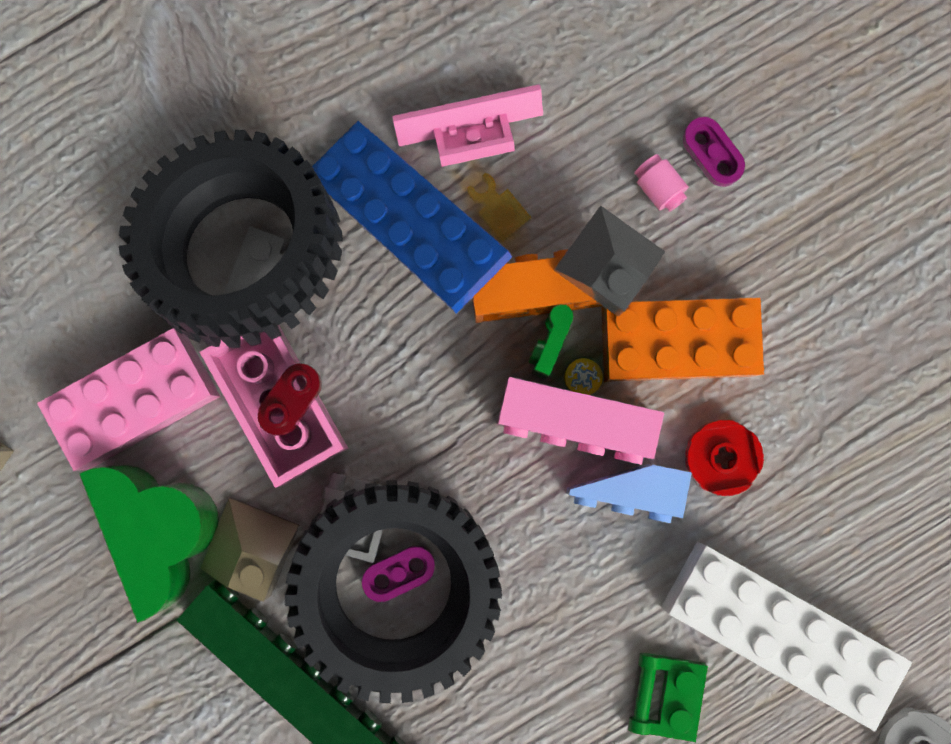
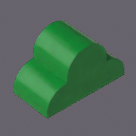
M136 466L100 467L79 473L137 623L154 616L176 603L185 593L190 581L191 572L188 558L201 553L210 545L218 526V511L212 498L203 489L188 483L159 486L151 474Z

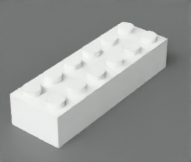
M698 541L661 606L662 609L674 618L873 731H876L912 664L908 659Z

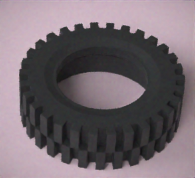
M225 130L214 132L215 142L209 143L204 135L193 138L196 148L189 151L184 143L174 149L179 156L178 158L170 162L164 155L157 161L163 170L157 175L150 170L144 174L142 179L147 183L148 187L145 191L137 187L134 188L130 196L138 205L136 208L125 206L122 215L131 226H120L119 237L127 244L119 246V254L127 262L122 267L125 275L132 281L129 284L133 290L142 298V301L181 334L184 333L188 338L198 343L202 339L209 346L220 347L222 340L229 348H240L241 337L250 346L262 344L261 332H265L273 340L282 335L278 328L279 324L286 322L293 329L300 324L299 320L295 317V314L300 309H303L308 315L316 309V306L310 299L314 294L322 299L327 295L329 289L323 282V278L335 280L338 270L331 260L341 261L342 250L337 242L343 241L342 230L338 225L340 218L333 205L334 203L307 159H303L298 150L293 146L288 149L285 142L277 137H274L271 142L266 133L256 131L252 140L246 130H235L234 140H231ZM247 198L270 202L284 211L290 219L293 234L279 262L264 277L246 288L222 295H210L196 286L188 270L187 250L196 227L211 211L225 203Z
M386 480V485L376 486V482L365 484L363 490L356 492L354 488L345 492L344 498L339 501L335 498L327 504L322 514L318 513L314 517L309 528L304 531L292 558L286 580L288 588L285 593V606H289L287 621L289 628L295 627L296 631L293 640L297 648L299 649L303 646L306 648L305 661L310 667L318 663L320 665L319 676L327 683L332 676L338 678V690L347 694L351 685L358 688L357 698L366 701L369 700L370 692L374 691L380 692L379 703L391 704V693H401L402 703L413 702L412 691L421 689L425 699L435 695L434 684L441 682L446 690L455 684L453 674L457 670L463 677L472 670L470 664L472 656L480 660L486 651L483 641L485 639L492 641L495 634L493 620L499 621L501 612L498 604V599H502V587L498 579L500 573L494 553L479 524H476L473 516L465 508L459 507L455 499L449 495L445 498L440 495L438 489L430 486L428 489L420 488L419 483L408 481L407 485H397V480ZM383 529H406L426 537L441 551L450 570V594L440 616L424 631L403 639H383L365 633L346 616L337 595V573L348 550L366 535Z

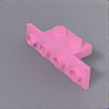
M540 84L392 116L399 147L435 139L442 167L515 151L509 123L543 116L542 92Z

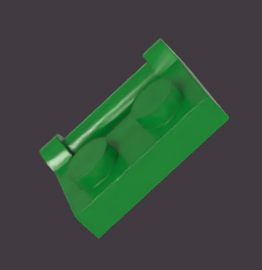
M557 305L551 310L545 321V327L548 331L545 341L538 339L528 363L534 365L531 374L546 379L550 376L572 324L573 311L567 305Z
M640 653L638 665L641 666L634 715L629 717L627 730L639 735H655L696 742L708 665L697 661L651 653ZM656 670H665L658 720H651L648 718Z

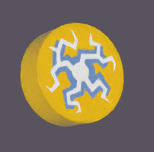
M586 358L573 361L564 373V382L567 389L586 395L595 393L600 388L603 380V374L599 365L593 360Z

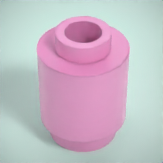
M658 154L646 160L634 172L639 179L637 184L659 211L667 208L671 212L687 199L684 193L689 186L667 159L662 160Z

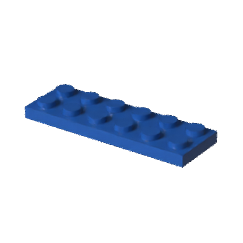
M359 121L312 166L328 195L456 314L512 258L504 246Z

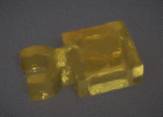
M484 173L482 179L488 185V190L484 193H478L470 185L467 187V192L474 202L485 205L478 215L503 243L531 220V216L508 188L499 195L495 191L496 184L493 177L488 173Z

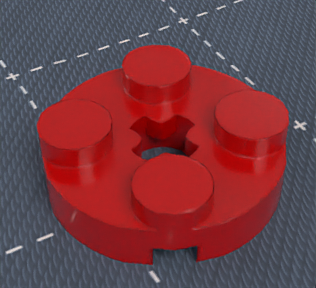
M716 420L704 424L689 437L685 451L686 468L688 472L692 473L691 478L696 482V485L703 490L720 496H733L746 491L752 485L751 483L756 479L757 475L760 474L764 463L763 449L758 437L745 426L732 420ZM724 447L726 452L733 453L734 459L728 461V468L722 469L721 463H715L714 456L719 454V448Z

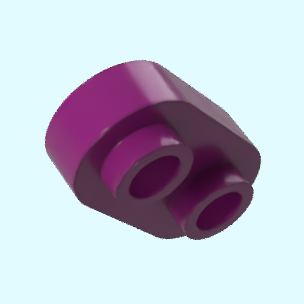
M699 117L691 121L683 133L682 139L685 149L711 183L719 187L733 185L741 178L745 170V160L742 154L714 119ZM703 134L707 139V143L703 145L697 143L695 135ZM719 163L726 164L729 168V173H720L717 165Z
M415 545L372 564L365 571L362 578L364 593L373 601L385 602L430 580L435 570L434 556L427 548ZM411 559H421L424 567L420 571L412 570L409 565ZM379 574L386 575L389 579V585L379 587L375 582L376 576Z

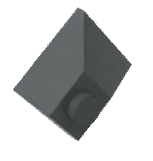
M600 206L554 271L616 316H620L648 280L665 251Z

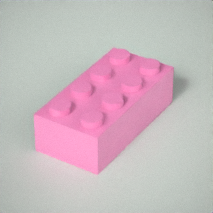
M279 325L278 328L282 335L272 340L265 332H261L262 344L250 346L241 337L240 348H229L221 340L220 347L209 346L200 351L203 360L275 488L284 486L349 449L319 395L296 428L289 434L282 436L271 435L265 432L259 425V407L283 372L289 366L300 363ZM304 376L296 377L293 382L294 388L298 391L303 390L307 385L306 378ZM276 408L271 413V419L274 423H280L284 418V413L280 408Z
M172 328L37 404L73 471L89 470L221 396L189 338L184 333L181 334Z
M509 377L506 381L497 424L504 426V434L527 438L528 432L541 434L540 442L565 447L568 440L578 443V451L604 456V451L607 449L615 451L614 459L642 465L643 458H655L664 412Z

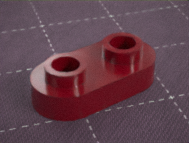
M298 363L289 366L283 372L258 410V422L265 432L275 436L289 434L296 428L321 391L322 380L318 371L307 364ZM298 376H304L307 385L303 390L298 391L294 388V379ZM276 408H280L284 413V418L280 423H274L271 419V413Z

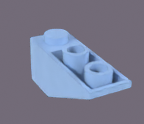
M646 464L568 487L566 493L575 496L574 504L596 508L597 501L612 504L611 511L634 515V510L640 509L649 511V519L671 523L672 516L679 518L684 516L692 473Z

